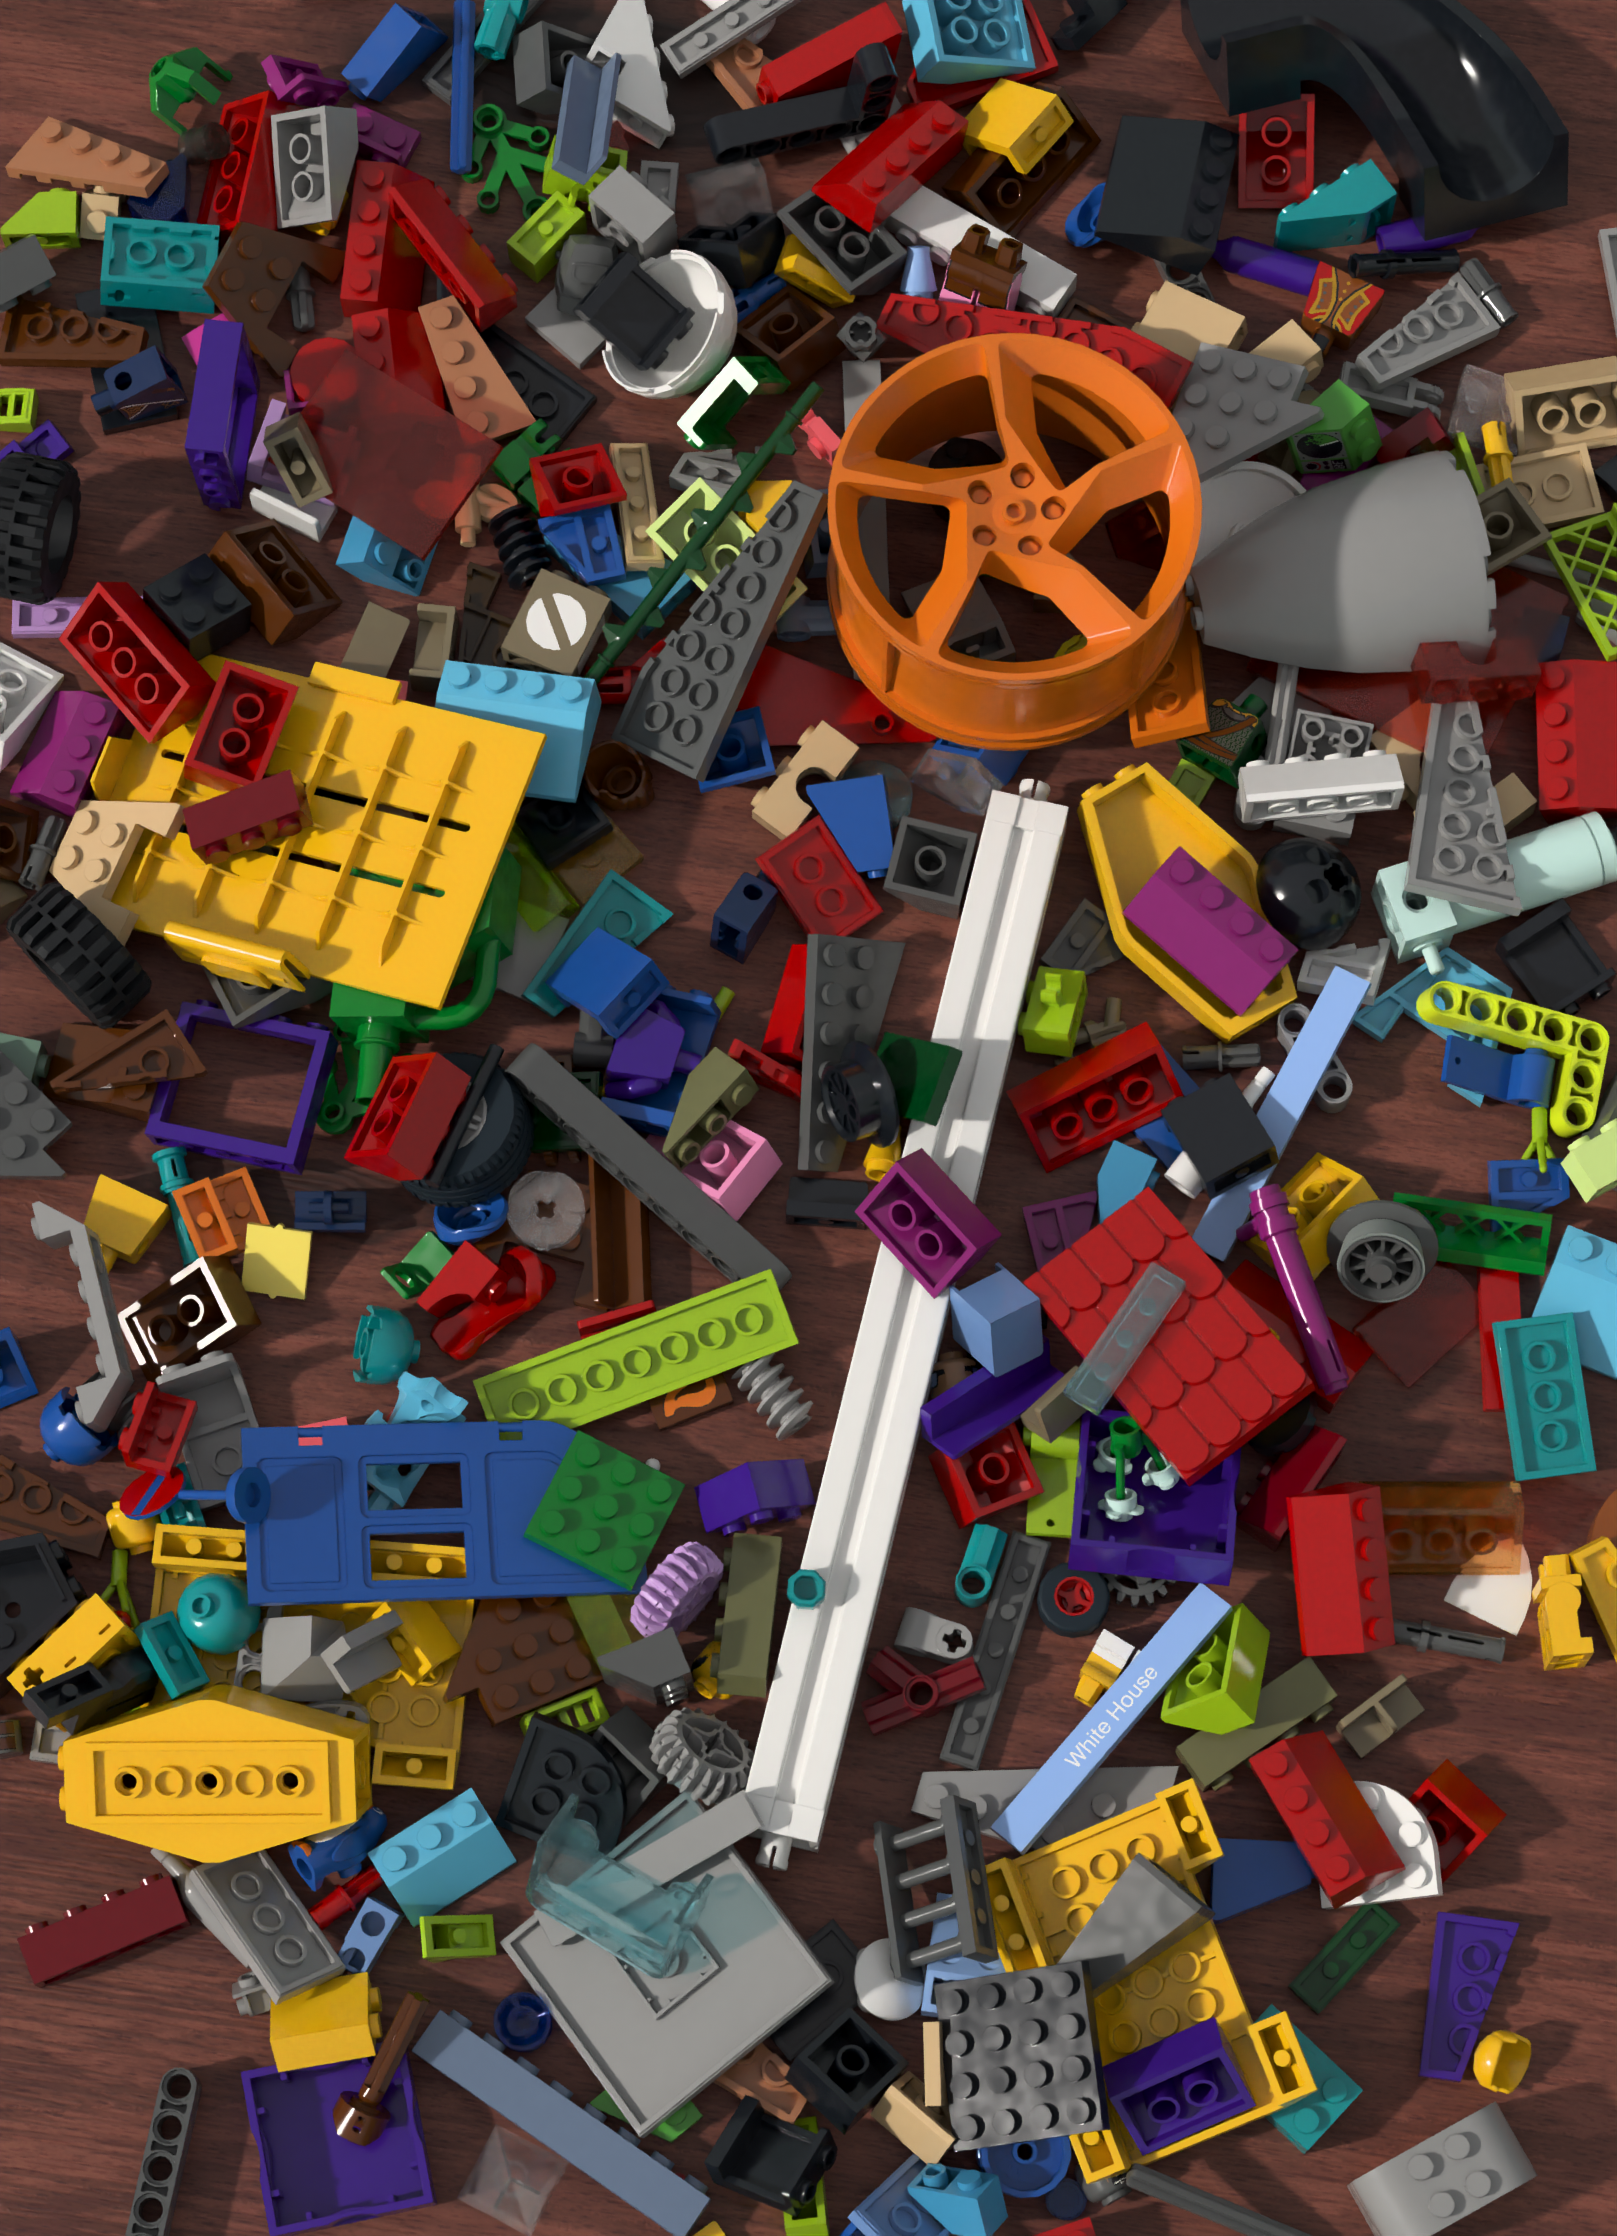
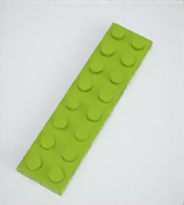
M768 1269L473 1380L487 1421L522 1422L526 1420L552 1421L573 1429L799 1344L773 1271ZM499 1432V1440H522V1432Z

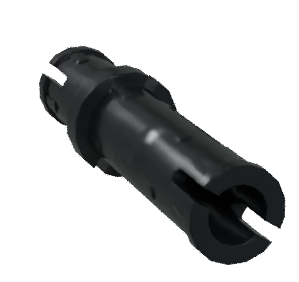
M1455 248L1450 250L1394 252L1392 249H1382L1379 253L1374 254L1355 253L1350 255L1348 259V271L1352 278L1380 276L1382 279H1393L1395 275L1455 273L1460 265L1459 253Z

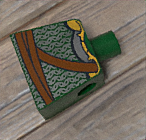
M1250 694L1240 706L1224 698H1217L1208 706L1210 732L1175 739L1182 758L1239 789L1238 775L1240 767H1246L1248 762L1256 761L1267 745L1268 736L1260 719L1268 709L1267 704L1255 694Z

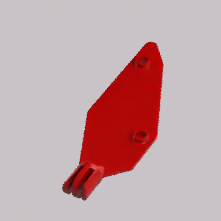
M667 637L661 639L632 665L615 666L608 670L597 685L602 701L601 705L627 703L642 667L650 657L656 658L667 645L664 641ZM765 645L735 711L760 707L770 747L800 746L797 742L810 725L816 728L822 720L854 744L930 743L937 738L899 717L884 705L865 684ZM585 667V675L591 667ZM878 720H885L888 722L889 727L881 730L875 726V723Z

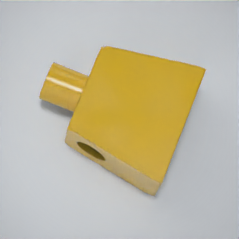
M100 1174L84 1225L98 1234L107 1273L109 1274L117 1257L136 1264L169 1221L172 1214L167 1204Z

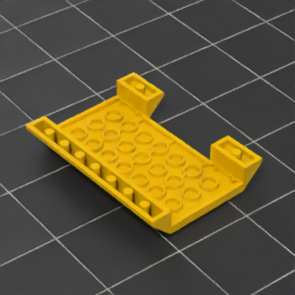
M156 1523L152 1564L156 1571L150 1619L170 1611L173 1612L177 1619L178 1602L185 1588L197 1577L208 1573L231 1574L247 1584L245 1530ZM370 1540L372 1581L466 1578L465 1547ZM476 1599L428 1601L462 1648L474 1619ZM384 1602L285 1605L283 1617L313 1615L344 1622L346 1633L366 1624L367 1619ZM260 1606L262 1613L259 1623H263V1619L267 1617V1611L270 1606ZM262 1631L254 1633L249 1639V1648L254 1653H262ZM190 1643L210 1679V1682L202 1689L215 1685H234L239 1651L227 1655L209 1654ZM460 1653L439 1664L422 1682L411 1686L401 1671L396 1669L350 1694L343 1693L342 1700L355 1701L362 1704L370 1715V1749H375L372 1784L441 1790L454 1789L461 1754L466 1696L446 1704L443 1701V1696ZM257 1671L247 1673L242 1681L243 1688L259 1692L261 1688V1673ZM160 1678L155 1687L153 1700L141 1705L140 1708L171 1699ZM291 1701V1702L298 1703V1704H301V1705H307V1704H310V1703H314V1702H297V1701ZM349 1711L346 1717L356 1720L355 1712Z
M1193 1778L1156 1793L1157 1799L1016 1859L1011 1860L1004 1857L985 1865L997 1949L1006 1973L1057 1965L1138 1853L1153 1859L1206 1904L1195 1874L1225 1855ZM1212 1919L1094 1999L1102 2067L1215 2016L1233 2048L1256 2106L1143 2156L1110 2101L1104 2079L1110 2130L1071 2135L1069 2138L1086 2183L1092 2184L1127 2173L1133 2163L1146 2166L1285 2109L1318 2091L1287 2011L1253 2023Z

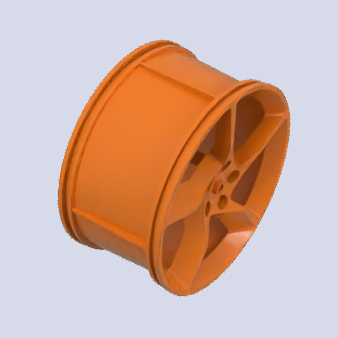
M1001 333L966 338L933 349L899 368L874 390L854 415L840 441L832 465L827 504L831 544L828 553L826 584L832 624L840 646L862 682L884 705L917 728L963 746L1002 751L1039 749L1080 738L1120 716L1138 701L1155 682L1176 646L1184 622L1188 597H1185L1184 594L1186 592L1185 582L1190 574L1197 553L1202 522L1200 479L1187 439L1175 417L1162 400L1141 379L1124 366L1083 345L1044 335ZM986 431H998L1005 451V458L1002 462L982 466L934 469L906 463L921 452L953 437ZM1038 434L1048 435L1074 444L1102 459L1103 462L1094 466L1068 487H1065ZM872 496L943 505L950 511L942 571L914 615L910 618L901 617L888 603L870 574L862 552L858 519ZM1142 498L1157 523L1164 541L1166 553L1151 589L1139 606L1132 611L1083 565L1066 555L1107 511ZM982 574L990 575L1009 584L1048 597L1087 638L1086 646L1077 651L1055 658L1031 662H1001L968 656L952 650L948 646V641L974 592L978 577Z

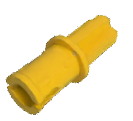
M1497 421L1487 422L1481 427L1486 450L1483 462L1489 468L1491 488L1507 478H1510L1513 482L1510 463L1514 457L1513 453L1509 450L1506 425L1502 421L1499 422V429Z

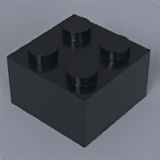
M206 553L143 588V600L197 661L250 631L252 604Z
M848 2007L796 2056L785 2079L845 2135L880 2101L887 2089L903 2075L909 2062L852 2008Z

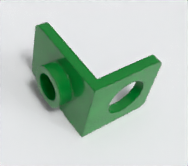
M429 1231L400 1263L384 1267L380 1273L404 1299L408 1300L422 1295L454 1253L438 1238L434 1231ZM396 1275L403 1278L408 1283L410 1288L403 1285L397 1279Z

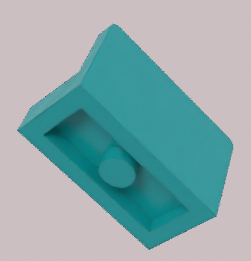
M172 1611L145 1621L134 1629L171 1700L198 1691L210 1682Z

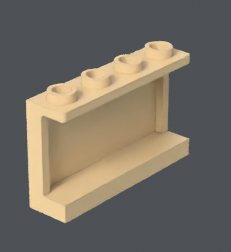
M1166 280L1160 291L1155 290L1151 294L1146 306L1147 313L1142 322H1136L1131 329L1133 332L1191 362L1194 361L1201 342L1238 351L1248 334L1245 316ZM1180 390V392H1179V394H1178V396H1177V398H1176V400H1175V402H1174L1172 408L1170 409V412H1171V413L1173 412V409H1174V407H1175V405H1176V402H1177L1178 397H1179V395H1180V393H1181V390Z

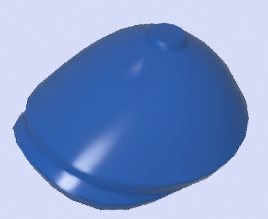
M1106 182L1094 187L1067 217L1065 233L1068 241L1075 247L1086 248L1105 241L1094 236V231Z
M498 1193L487 1201L479 1202L469 1207L447 1208L436 1206L433 1221L438 1238L448 1244L461 1246L465 1240L472 1244L482 1240L504 1224L508 1212V1201L503 1195Z

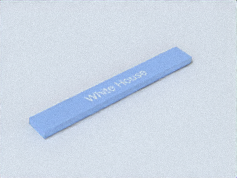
M1199 1583L992 1824V1831L1021 1855H1024L1233 1611L1232 1606L1203 1583Z

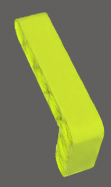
M1450 981L1437 982L1419 995L1416 1009L1419 1016L1428 1023L1521 1049H1543L1549 1052L1548 1056L1559 1059L1549 1112V1126L1551 1130L1561 1138H1570L1588 1129L1593 1124L1609 1048V1035L1601 1024ZM1434 994L1444 1000L1445 1010H1441L1435 1005L1433 1001ZM1470 1005H1475L1480 1009L1482 1020L1474 1018L1470 1011ZM1507 1015H1511L1517 1020L1518 1031L1509 1026ZM1544 1025L1551 1027L1554 1031V1041L1545 1035ZM1581 1035L1590 1040L1591 1051L1582 1046ZM1574 1072L1583 1077L1584 1088L1579 1087L1575 1083L1573 1078ZM1567 1109L1576 1114L1577 1125L1570 1123L1566 1116Z

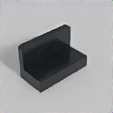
M791 1177L786 1206V1224L865 1230V1223L854 1211L868 1196V1184L856 1181Z

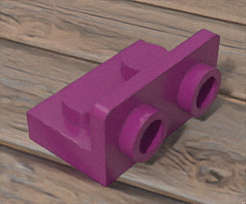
M354 102L352 108L357 111L359 144L356 156L358 155L369 161L395 163L406 168L422 139L421 132Z

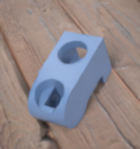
M367 1897L338 1953V1956L346 1966L345 1970L351 1974L368 1972L369 1975L405 1914L374 1897Z

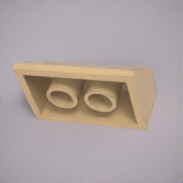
M1616 356L1504 374L1506 410L1516 456L1586 442L1587 449L1617 445Z

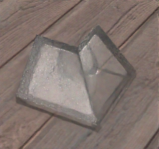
M496 2124L457 2199L526 2236H531L569 2162Z

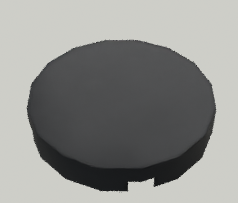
M1311 1393L1249 1440L1250 1446L1258 1453L1267 1457L1276 1456L1274 1452L1282 1450L1284 1453L1295 1449L1307 1438L1315 1425L1316 1417L1313 1414L1315 1408H1317V1401Z

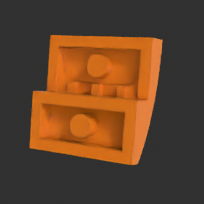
M246 1166L213 1180L207 1177L172 1191L199 1258L202 1256L231 1257L245 1252L247 1224L253 1222L270 1225Z

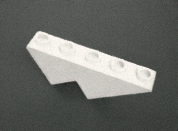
M618 0L585 60L602 69L615 53L621 55L612 122L660 149L666 137L674 135L675 122L672 114L668 113L666 104L668 96L667 85L665 81H661L659 71L660 52L657 47H654L652 39L653 19L650 14H647L645 0Z

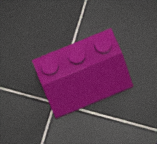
M55 691L10 790V794L73 818L81 800H91L94 791L90 780L108 736L119 738L127 720L126 716L113 701L86 691Z
M922 1148L896 1161L854 1211L934 1299L979 1262L1002 1236Z

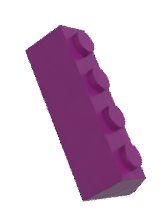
M1180 846L1153 874L1122 912L1126 918L1240 1017L1298 951L1292 943Z

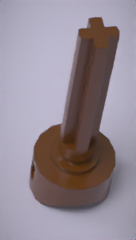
M407 1991L359 2093L343 2091L332 2110L337 2134L350 2142L361 2146L371 2144L380 2138L391 2118L390 2112L380 2102L430 2003V2000L424 1998L421 1993Z

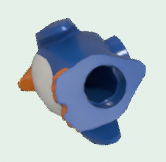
M371 1805L356 1822L310 1835L304 1841L296 1840L289 1844L287 1848L293 1865L311 1890L314 1892L322 1886L325 1876L330 1873L338 1872L340 1878H347L362 1870L360 1862L368 1856V1852L374 1849L388 1825L386 1814L380 1808Z

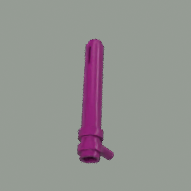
M1279 1184L1259 1188L1249 1194L1252 1203L1248 1206L1254 1218L1237 1228L1236 1236L1240 1241L1246 1242L1259 1234L1261 1241L1266 1242L1318 1388L1323 1389L1326 1396L1341 1392L1348 1388L1346 1381L1349 1380V1376L1296 1232L1299 1228L1295 1215L1290 1214L1287 1208L1290 1204L1287 1193L1281 1191Z

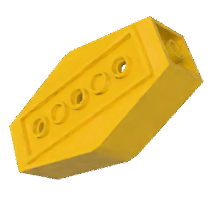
M235 1685L211 1686L174 1700L169 1699L121 1714L102 1724L69 1736L63 1741V1746H60L58 1750L59 1770H64V1786L60 1789L59 1804L60 1809L66 1812V1823L203 1863H221L356 1822L372 1805L370 1724ZM210 1773L217 1778L216 1787L209 1788L203 1783L205 1774ZM125 1774H131L136 1778L137 1784L134 1788H127L123 1784V1776ZM285 1774H295L298 1778V1785L293 1788L288 1787L284 1783Z

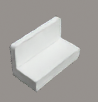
M262 486L260 490L252 488L249 493L253 511L269 519H275L277 523L320 543L338 512L335 505L329 506L315 501L298 508L291 494L267 486Z

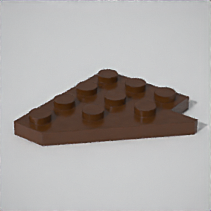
M565 1596L481 1599L443 1696V1701L446 1704L476 1692L493 1728L596 1686L603 1681V1677Z

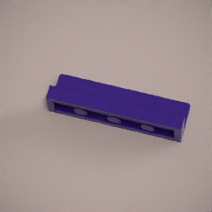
M1042 1334L1043 1353L1035 1359L999 1377H995L985 1367H982L920 1407L922 1437L951 1459H957L1018 1420L1024 1411L1065 1375L1050 1364L1049 1339Z

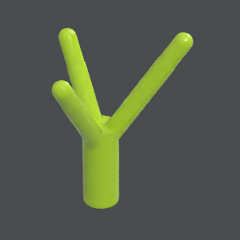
M1534 1107L1531 1110L1532 1141L1521 1159H1531L1537 1149L1540 1172L1546 1173L1547 1158H1556L1548 1143L1547 1108Z
M116 1549L112 1551L111 1582L100 1597L107 1602L112 1594L117 1591L122 1611L129 1614L131 1624L136 1628L140 1625L127 1589L128 1551Z

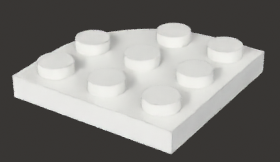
M1354 1781L1406 1869L1339 1908L1443 1896L1438 1845L1432 1827L1423 1812L1416 1808L1400 1792L1390 1787L1373 1782ZM1320 1886L1321 1907L1323 1909H1334Z

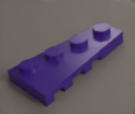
M1437 1912L1418 2077L1458 2083L1461 2081L1520 1923Z

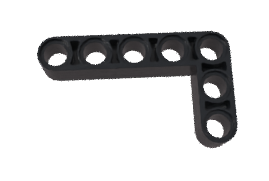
M878 42L859 49L854 56L848 83L845 87L726 113L708 120L703 129L715 162L721 165L731 164L876 130L889 117L899 81L887 46L884 43Z

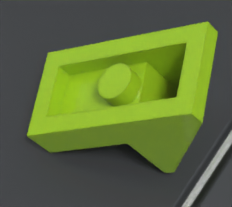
M493 1914L419 1917L422 1954L425 1960L439 1963L455 1958H487L496 1955Z

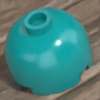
M367 1305L366 1309L371 1314L370 1316H361L353 1350V1358L361 1359L360 1370L353 1369V1376L355 1382L387 1385L398 1381L403 1372H407L410 1363H417L420 1354V1341L414 1340V1330L411 1323L399 1311L387 1307Z
M208 1573L197 1577L183 1591L178 1602L177 1620L192 1645L209 1654L227 1655L239 1651L246 1645L243 1642L249 1637L250 1633L254 1634L258 1628L261 1610L260 1606H248L247 1584L243 1580L231 1574Z

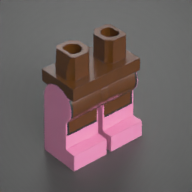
M973 224L967 229L962 241L952 249L945 281L938 300L1014 311L1021 287L1022 274L1027 266V262L1021 259L1023 243L1012 238H1004L999 242L998 249L987 245L991 233L989 229L979 224Z

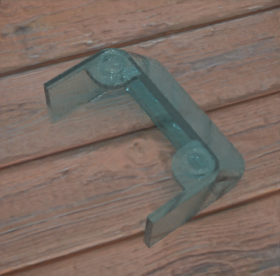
M572 1793L537 1843L525 1891L526 1897L542 1913L653 1978H664L676 1961L705 1908L714 1877L706 1873L698 1887L690 1882H673L667 1890L647 1880L598 1850L600 1841L594 1826L585 1820L574 1818L579 1797Z

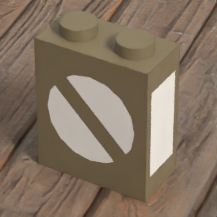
M541 568L501 646L503 660L528 671L580 677L603 632L602 627L608 622L612 614L611 598H608V594L596 586L591 585L586 588L574 583L573 579L562 571L553 570L550 572Z

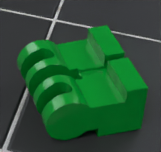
M542 418L530 425L516 440L510 442L490 460V469L513 492L518 490L519 499L524 504L531 505L532 512L539 519L545 517H540L529 458L554 453L562 441L557 434H554L542 444L536 442L549 427Z

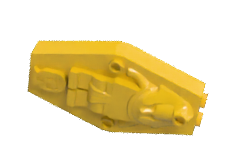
M1146 762L1138 768L1134 764L1128 765L1114 775L1116 780L1109 785L1103 787L1101 783H1098L1086 790L1081 795L1083 800H1081L1077 808V814L1114 941L1127 958L1227 1045L1279 1014L1286 1005L1295 1002L1298 996L1288 964L1240 1017L1126 918L1122 912L1153 874L1180 846L1270 924L1261 908L1257 894L1256 878L1258 864L1251 853L1149 763Z

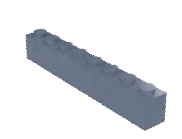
M454 2009L449 2015L439 2010L412 2049L415 2055L673 2236H688L711 2203V2199L705 2195L709 2189L706 2185L688 2174L685 2180L671 2171L675 2164L655 2150L651 2156L647 2155L637 2148L641 2140L623 2127H620L617 2133L603 2124L607 2116L588 2103L583 2109L570 2101L574 2093L554 2079L550 2085L544 2083L536 2077L540 2070L520 2056L514 2062L504 2055L503 2051L506 2046L490 2034L486 2033L481 2039L469 2030L473 2023Z

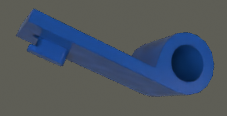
M1448 1035L1441 1082L1523 1108H1548L1555 1060L1548 1057L1549 1052L1543 1049L1526 1048L1524 1054L1512 1055L1454 1035Z

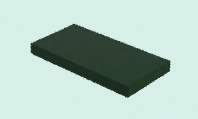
M884 1032L877 1055L884 1064L893 1084L899 1108V1117L936 1127L963 1054L961 1050L943 1044Z

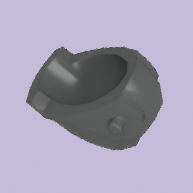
M570 235L568 240H565L562 251H556L555 258L559 259L554 284L558 311L578 316L572 310L619 255L615 240L595 235Z

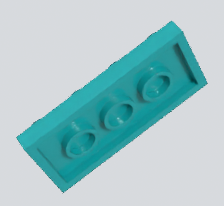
M1573 1312L1492 1323L1515 1482L1597 1471Z

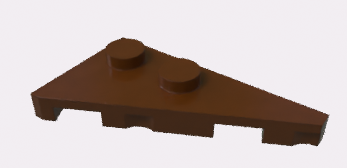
M165 1009L52 1079L49 1083L55 1093L60 1094L199 1078L206 1076L208 1072L169 1011Z

